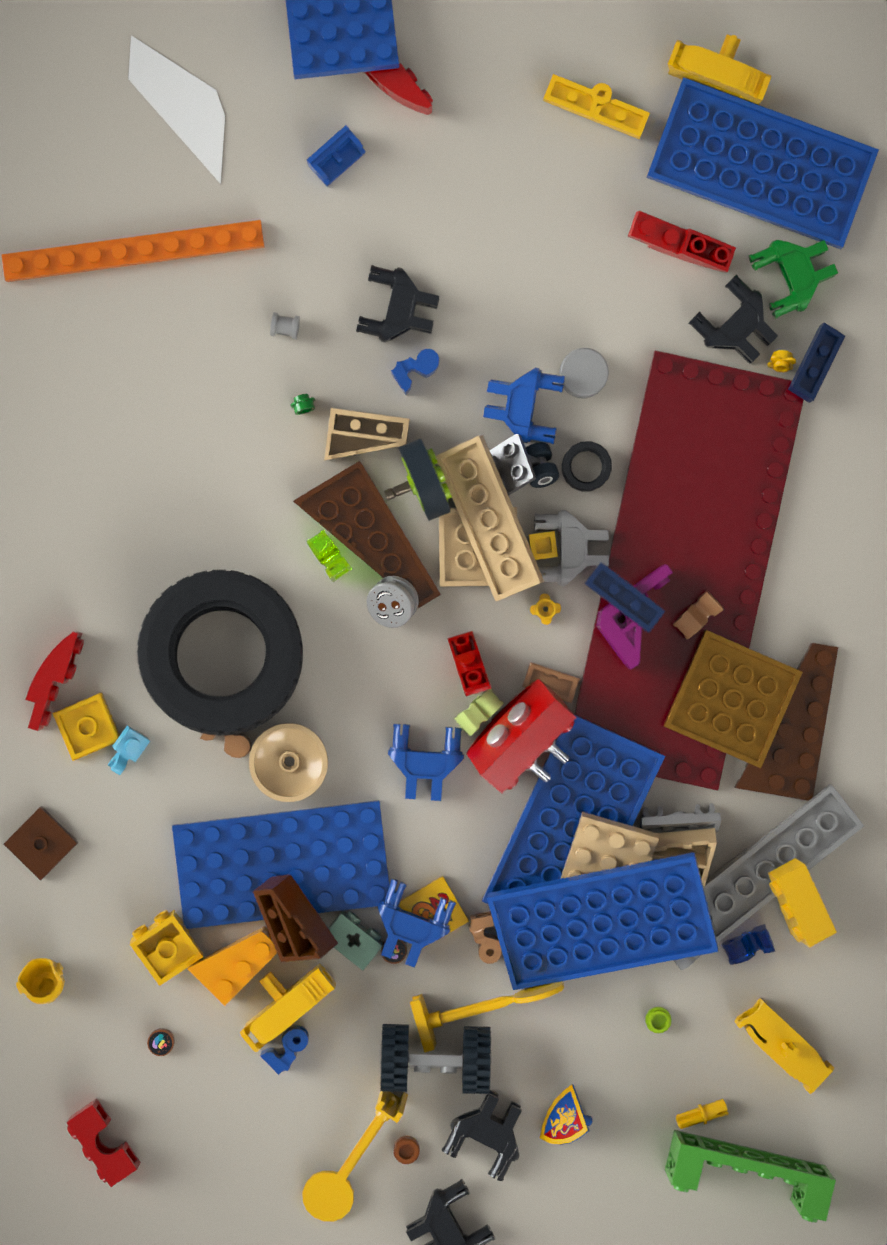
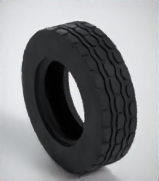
M226 569L209 572L206 570L177 581V584L171 585L161 594L162 596L159 599L155 600L141 625L142 629L139 632L137 644V658L145 688L154 702L171 719L199 733L227 736L247 732L261 724L263 725L278 714L286 705L296 689L303 663V645L300 629L292 610L282 596L271 586L243 572L226 571ZM214 611H231L245 616L257 626L265 640L266 654L261 672L247 688L228 696L207 695L191 687L184 680L177 661L179 641L186 628L195 619Z

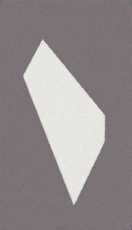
M131 35L129 81L221 184L225 114L217 91Z

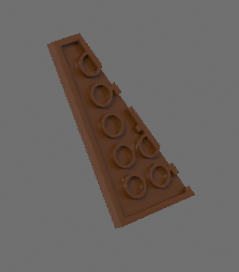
M360 461L293 501L381 577L398 576L410 582L418 594V608L441 595Z
M810 643L797 670L803 673L762 767L759 768L747 763L734 788L808 801L813 798L838 647Z

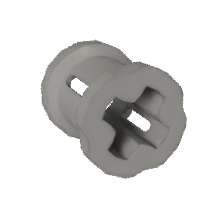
M274 312L270 335L292 336V339L297 340L300 316L290 318L279 316L278 313Z

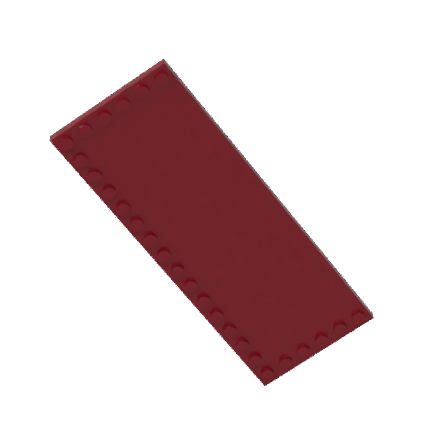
M655 350L653 352L609 553V566L607 567L634 586L658 567L667 564L673 572L667 576L670 581L658 590L652 587L646 592L648 594L647 598L661 607L665 613L649 633L642 628L640 663L630 670L624 665L596 627L598 611L609 604L600 596L574 714L664 754L665 758L656 775L657 778L718 791L726 753L663 725L705 630L750 648L804 399L788 390L792 380ZM708 590L723 606L724 610L716 616L710 615L708 622L696 634L686 639L685 635L672 624L691 604L697 601L700 595ZM624 614L617 619L620 624L625 621Z

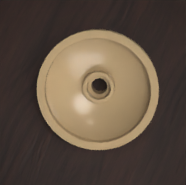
M283 723L267 729L256 739L249 756V769L254 783L265 795L277 801L295 802L309 797L320 787L327 773L328 756L323 742L312 730L295 723ZM286 757H293L295 760L294 765L288 766L285 763Z

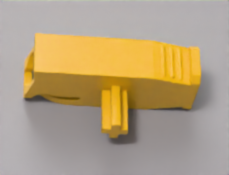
M726 35L719 54L703 47L686 45L682 41L677 40L668 61L669 75L679 79H683V77L757 105L763 100L772 75L765 74L747 64L734 60L741 39H738L735 35Z
M320 963L287 990L270 971L259 982L274 1001L245 1024L240 1031L241 1036L252 1050L257 1053L265 1044L280 1035L333 991L336 982ZM250 1031L258 1039L259 1042L254 1043L252 1041V1039L248 1036L250 1034Z
M761 998L757 1000L753 1007L737 1016L734 1020L739 1028L744 1026V1029L754 1042L791 1077L802 1082L803 1087L810 1094L833 1072V1065L827 1060L823 1061L819 1053ZM749 1024H751V1025L754 1027V1029L758 1032V1034H759L762 1038L758 1037V1036L754 1033L753 1029L750 1027Z

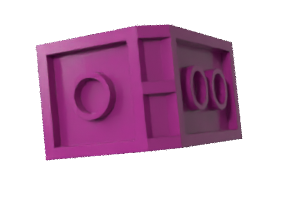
M667 564L661 565L633 587L648 597L646 592L652 587L658 590L670 581L667 576L673 572ZM609 603L598 611L596 627L624 665L631 670L640 663L642 628L626 615H624V623L620 624L617 619L623 613Z

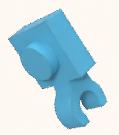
M127 725L112 746L117 753L108 763L111 771L121 775L126 768L128 759L136 762L150 740Z

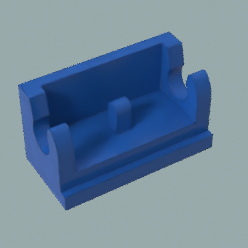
M345 125L307 159V164L325 186L328 187L360 159L366 151L363 149L362 143Z

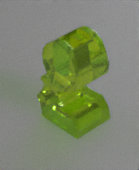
M324 529L306 541L321 565L326 567L325 571L332 582H335L352 570L348 561L342 557L340 550Z

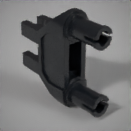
M371 265L368 281L391 286L390 302L386 319L378 321L360 316L356 332L378 336L379 340L385 343L409 330L431 334L434 321L416 317L414 313L416 305L437 309L439 296L419 291L403 268L398 267L393 271Z
M736 274L725 287L742 302L740 304L741 307L720 328H715L700 311L688 324L705 339L704 345L707 348L735 350L751 364L760 353L746 338L753 332L764 344L769 346L778 335L764 322L762 294L755 289L752 291Z
M490 1090L489 1094H486L480 1108L464 1113L452 1120L450 1124L452 1131L442 1151L447 1155L450 1152V1156L456 1158L465 1138L470 1137L497 1151L498 1156L488 1174L494 1179L497 1176L498 1181H503L512 1161L515 1162L520 1156L513 1128L522 1109H520L521 1105L511 1101L502 1119L493 1115L492 1113L499 1101V1095Z
M460 1179V1181L444 1190L441 1188L433 1190L425 1215L406 1226V1233L410 1241L428 1232L431 1233L434 1239L424 1245H485L492 1240L494 1241L495 1236L492 1230L490 1231L491 1228L488 1224L470 1235L464 1234L453 1215L450 1204L470 1194L467 1185H464L463 1179Z

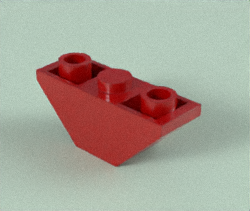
M473 631L447 638L465 696L491 689Z

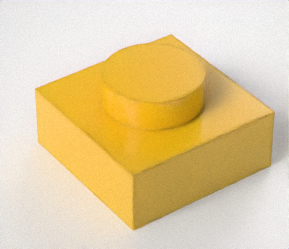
M555 531L528 535L530 549L535 560L558 557Z

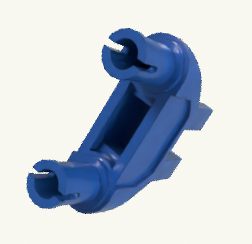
M535 367L514 382L491 379L488 382L487 392L507 395L506 407L487 404L484 408L483 417L504 421L514 434L521 435L523 443L528 444L531 440L554 444L557 428L534 425V422H532L534 405L539 388L562 393L564 388L562 384L565 382V376L542 373L540 368Z
M393 724V747L388 749V755L406 777L405 799H416L417 778L432 779L431 800L441 801L442 780L464 759V754L460 751L462 728L455 727V735L452 738L453 728L445 727V750H442V752L413 751L411 748H408L410 725L403 724V732L400 735L401 724Z
M391 879L385 899L378 903V910L388 934L381 955L391 959L398 939L408 942L412 946L405 964L415 968L422 948L449 934L451 929L448 923L456 902L450 900L445 910L447 898L440 897L434 918L429 920L401 909L399 904L407 884L401 881L398 890L395 891L398 880Z

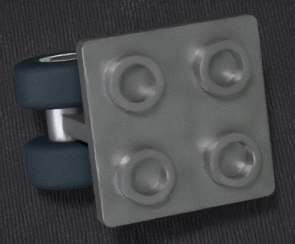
M515 434L489 450L508 496L529 483L534 488L547 487L555 483L560 476L556 464L547 462L552 458V452L547 443H534L525 448L521 435Z

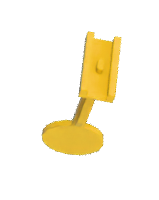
M562 981L529 987L511 996H500L441 1013L440 1011L428 1013L423 994L412 996L413 1001H410V1005L425 1053L435 1050L437 1045L433 1028L441 1027L444 1023L503 1008L514 1002L529 1003L559 993L565 987Z
M380 1091L375 1107L376 1116L339 1171H321L313 1174L307 1180L302 1192L303 1203L306 1210L314 1218L322 1221H336L350 1212L354 1202V1190L347 1177L384 1122L392 1119L398 1123L404 1113L408 1097L407 1093L403 1092L399 1098L390 1091Z

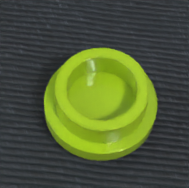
M663 1007L651 1008L645 1017L648 1029L654 1033L667 1031L672 1021L670 1013Z

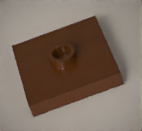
M41 806L4 845L41 881L79 842Z

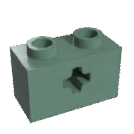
M342 910L328 927L338 942L334 948L363 971L382 948L383 941L380 940L382 936L372 927L366 929L361 925L360 922L362 920L352 911L346 913ZM349 933L353 936L358 933L360 943L358 941L351 943L349 941Z

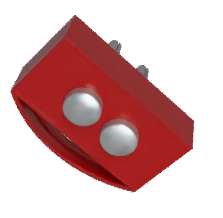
M537 679L516 695L490 721L466 754L479 774L500 793H503L506 789H513L518 783V777L525 770H531L544 782H548L547 778L550 780L551 775L537 764V758L543 752L549 751L563 764L569 760V756L555 745V739L562 732L567 733L572 729L576 717L554 691L540 679Z

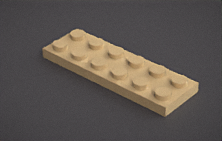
M477 436L436 455L438 465L442 469L445 482L495 601L544 582L484 436Z

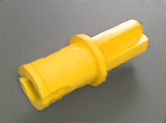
M722 1098L702 1106L698 1104V1108L676 1115V1122L680 1129H684L702 1122L706 1125L707 1121L729 1115L726 1103Z

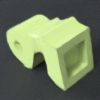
M492 689L486 690L483 694L476 697L467 710L461 711L453 718L468 736H472L480 728V724L486 722L504 704L492 692Z

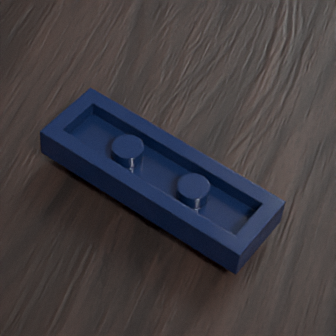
M825 322L819 325L788 390L808 403L814 401L845 335Z
M600 562L584 583L648 633L665 613L661 607L602 562Z

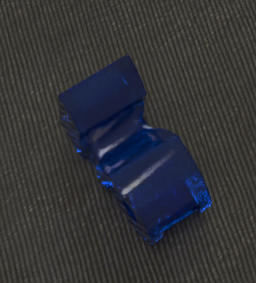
M765 924L756 926L752 931L743 932L741 936L731 938L721 944L722 948L726 951L730 965L750 960L758 950H762L764 954L775 952L774 943Z

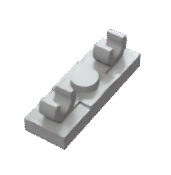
M713 803L709 804L708 813H702L700 805L696 804L694 813L678 811L667 816H663L661 806L657 808L656 816H650L648 808L644 807L640 829L654 833L715 828V832H719L721 817L720 813H714L715 806Z

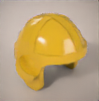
M46 958L32 959L18 976L16 986L19 993H24L30 1001L36 1004H49L55 1001L64 987L63 966L60 962L56 963Z

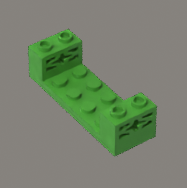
M674 1130L665 1166V1172L674 1189L681 1192H689V1189L697 1191L704 1160H706L707 1164L714 1167H722V1164L732 1166L734 1171L740 1173H748V1170L757 1172L758 1176L765 1179L783 1178L784 1182L794 1185L790 1200L802 1216V1219L814 1223L818 1220H827L836 1180L825 1165Z

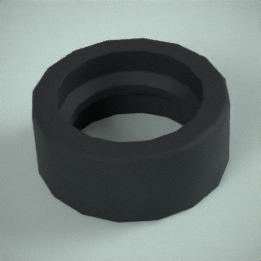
M592 441L573 445L566 452L562 461V474L565 481L572 488L582 492L600 488L609 479L612 471V461L608 451L600 444ZM583 451L595 453L602 463L600 475L591 482L578 480L571 470L573 458Z

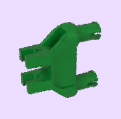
M774 240L769 245V248L749 255L750 263L754 262L751 265L754 271L773 262L778 263L788 286L789 296L769 303L770 311L781 307L771 313L775 319L794 310L804 311L811 301L818 284L838 274L835 264L815 271L811 263V259L829 250L825 240L806 248L787 241Z

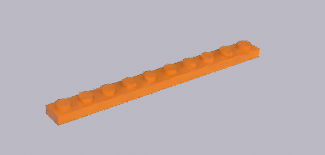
M261 220L8 253L1 254L5 281L12 282L265 248Z

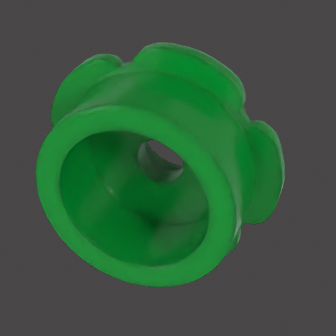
M301 394L294 397V402L290 404L294 408L295 414L301 415L315 410L314 402L316 400L313 397L309 398L308 394Z

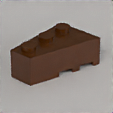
M291 874L270 877L253 891L281 962L321 959L338 944Z

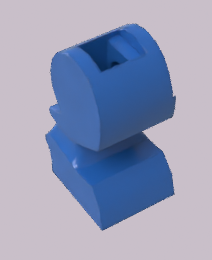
M424 349L418 353L416 360L409 357L406 360L397 362L395 368L391 370V374L405 395L412 386V381L408 374L414 371L425 378L430 377L438 369L439 356L432 349Z
M300 1025L288 1028L282 1036L285 1052L279 1054L274 1048H267L261 1051L260 1057L278 1075L283 1071H288L292 1062L296 1059V1052L306 1048L309 1039L308 1031Z

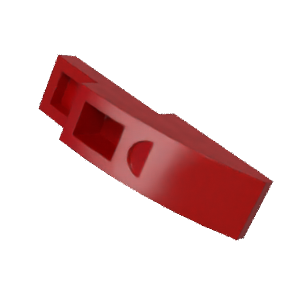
M400 63L399 68L364 72L380 90L395 101L426 115L432 113L431 103L433 99L426 89L420 90L415 82L418 80L410 68L405 69Z
M642 211L636 212L628 237L647 244L648 248L686 262L725 273L729 270L736 247L692 229H683Z
M72 632L50 652L38 669L25 700L35 703L28 725L29 729L40 731L43 730L44 726H48L52 715L49 707L51 701L55 702L59 692V687L56 686L57 682L62 684L68 683V680H72L75 675L77 665L73 663L76 654L80 655L84 645V640L81 639V632Z

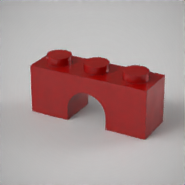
M96 1098L68 1119L66 1122L68 1124L67 1130L73 1139L79 1140L83 1146L82 1152L87 1160L94 1162L98 1168L97 1174L99 1178L112 1187L136 1171L141 1162L126 1141L114 1148L107 1147L101 1142L99 1133L108 1126L111 1118Z

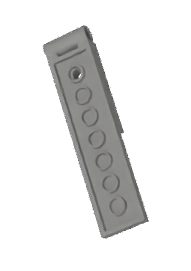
M831 784L749 849L745 848L706 880L704 892L717 943L776 897L769 885L771 882L768 875L769 872L794 858L803 862L809 871L864 827ZM702 955L673 961L680 970H684Z

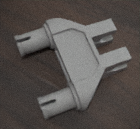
M561 510L558 514L535 513L534 521H545V523H535V530H558L560 532V564L558 566H538L540 572L545 573V575H542L544 582H558V585L566 586L587 566L597 567L600 562L609 566V555H588V541H608L609 530H588L566 510Z

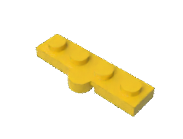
M555 74L552 75L543 98L544 102L637 139H640L650 114L620 100L611 99L612 90L605 83H598L593 89H590Z

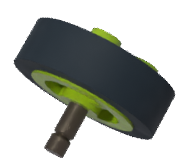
M421 438L399 447L402 461L408 474L406 476L408 481L394 486L393 489L385 490L384 493L387 501L395 498V496L398 497L412 491L413 495L417 496L428 521L450 513L451 510L447 499L452 498L447 484L441 483L446 481L441 467L438 465L434 466L438 462L433 449L427 450Z

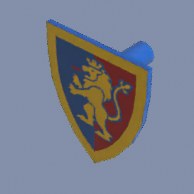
M573 1084L566 1088L548 1109L542 1124L540 1139L551 1144L563 1145L578 1140L590 1131L588 1126L592 1124L593 1119L589 1115H584Z

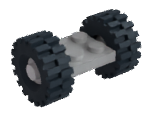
M409 1024L382 1025L380 1091L407 1092L409 1062V1067H414V1072L430 1073V1068H440V1073H457V1068H462V1093L489 1094L491 1027L464 1026L462 1056L409 1054Z

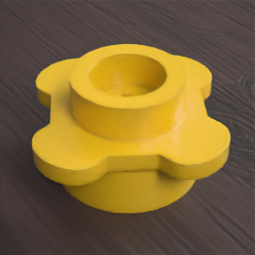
M777 350L772 353L771 362H768L767 366L777 372H787L793 370V364H796V359L793 358V354L789 351Z
M541 594L539 601L530 607V613L537 615L545 625L550 624L552 617L561 611V605L554 603L548 594ZM547 607L548 611H543V608Z

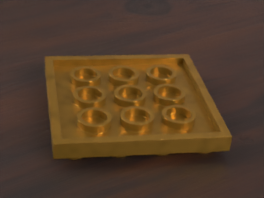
M705 630L663 726L761 768L803 672Z

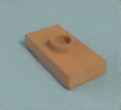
M530 662L522 687L526 688L537 679H540L563 701L572 703L580 679Z

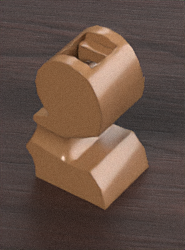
M706 590L672 625L677 627L685 635L686 639H689L708 622L710 615L716 616L724 608Z
M203 733L200 739L205 741L213 740L217 735ZM225 735V753L231 757L242 758L250 752L252 743L246 735Z
M491 911L470 915L469 931L472 933L475 943H479L478 953L480 959L487 964L497 962L502 953L498 936L484 932L485 928L494 926Z

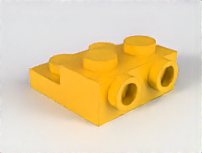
M167 910L160 912L154 918L155 923L149 927H146L145 924L139 926L132 932L134 937L130 940V946L159 986L203 958L204 955L175 910L170 913Z

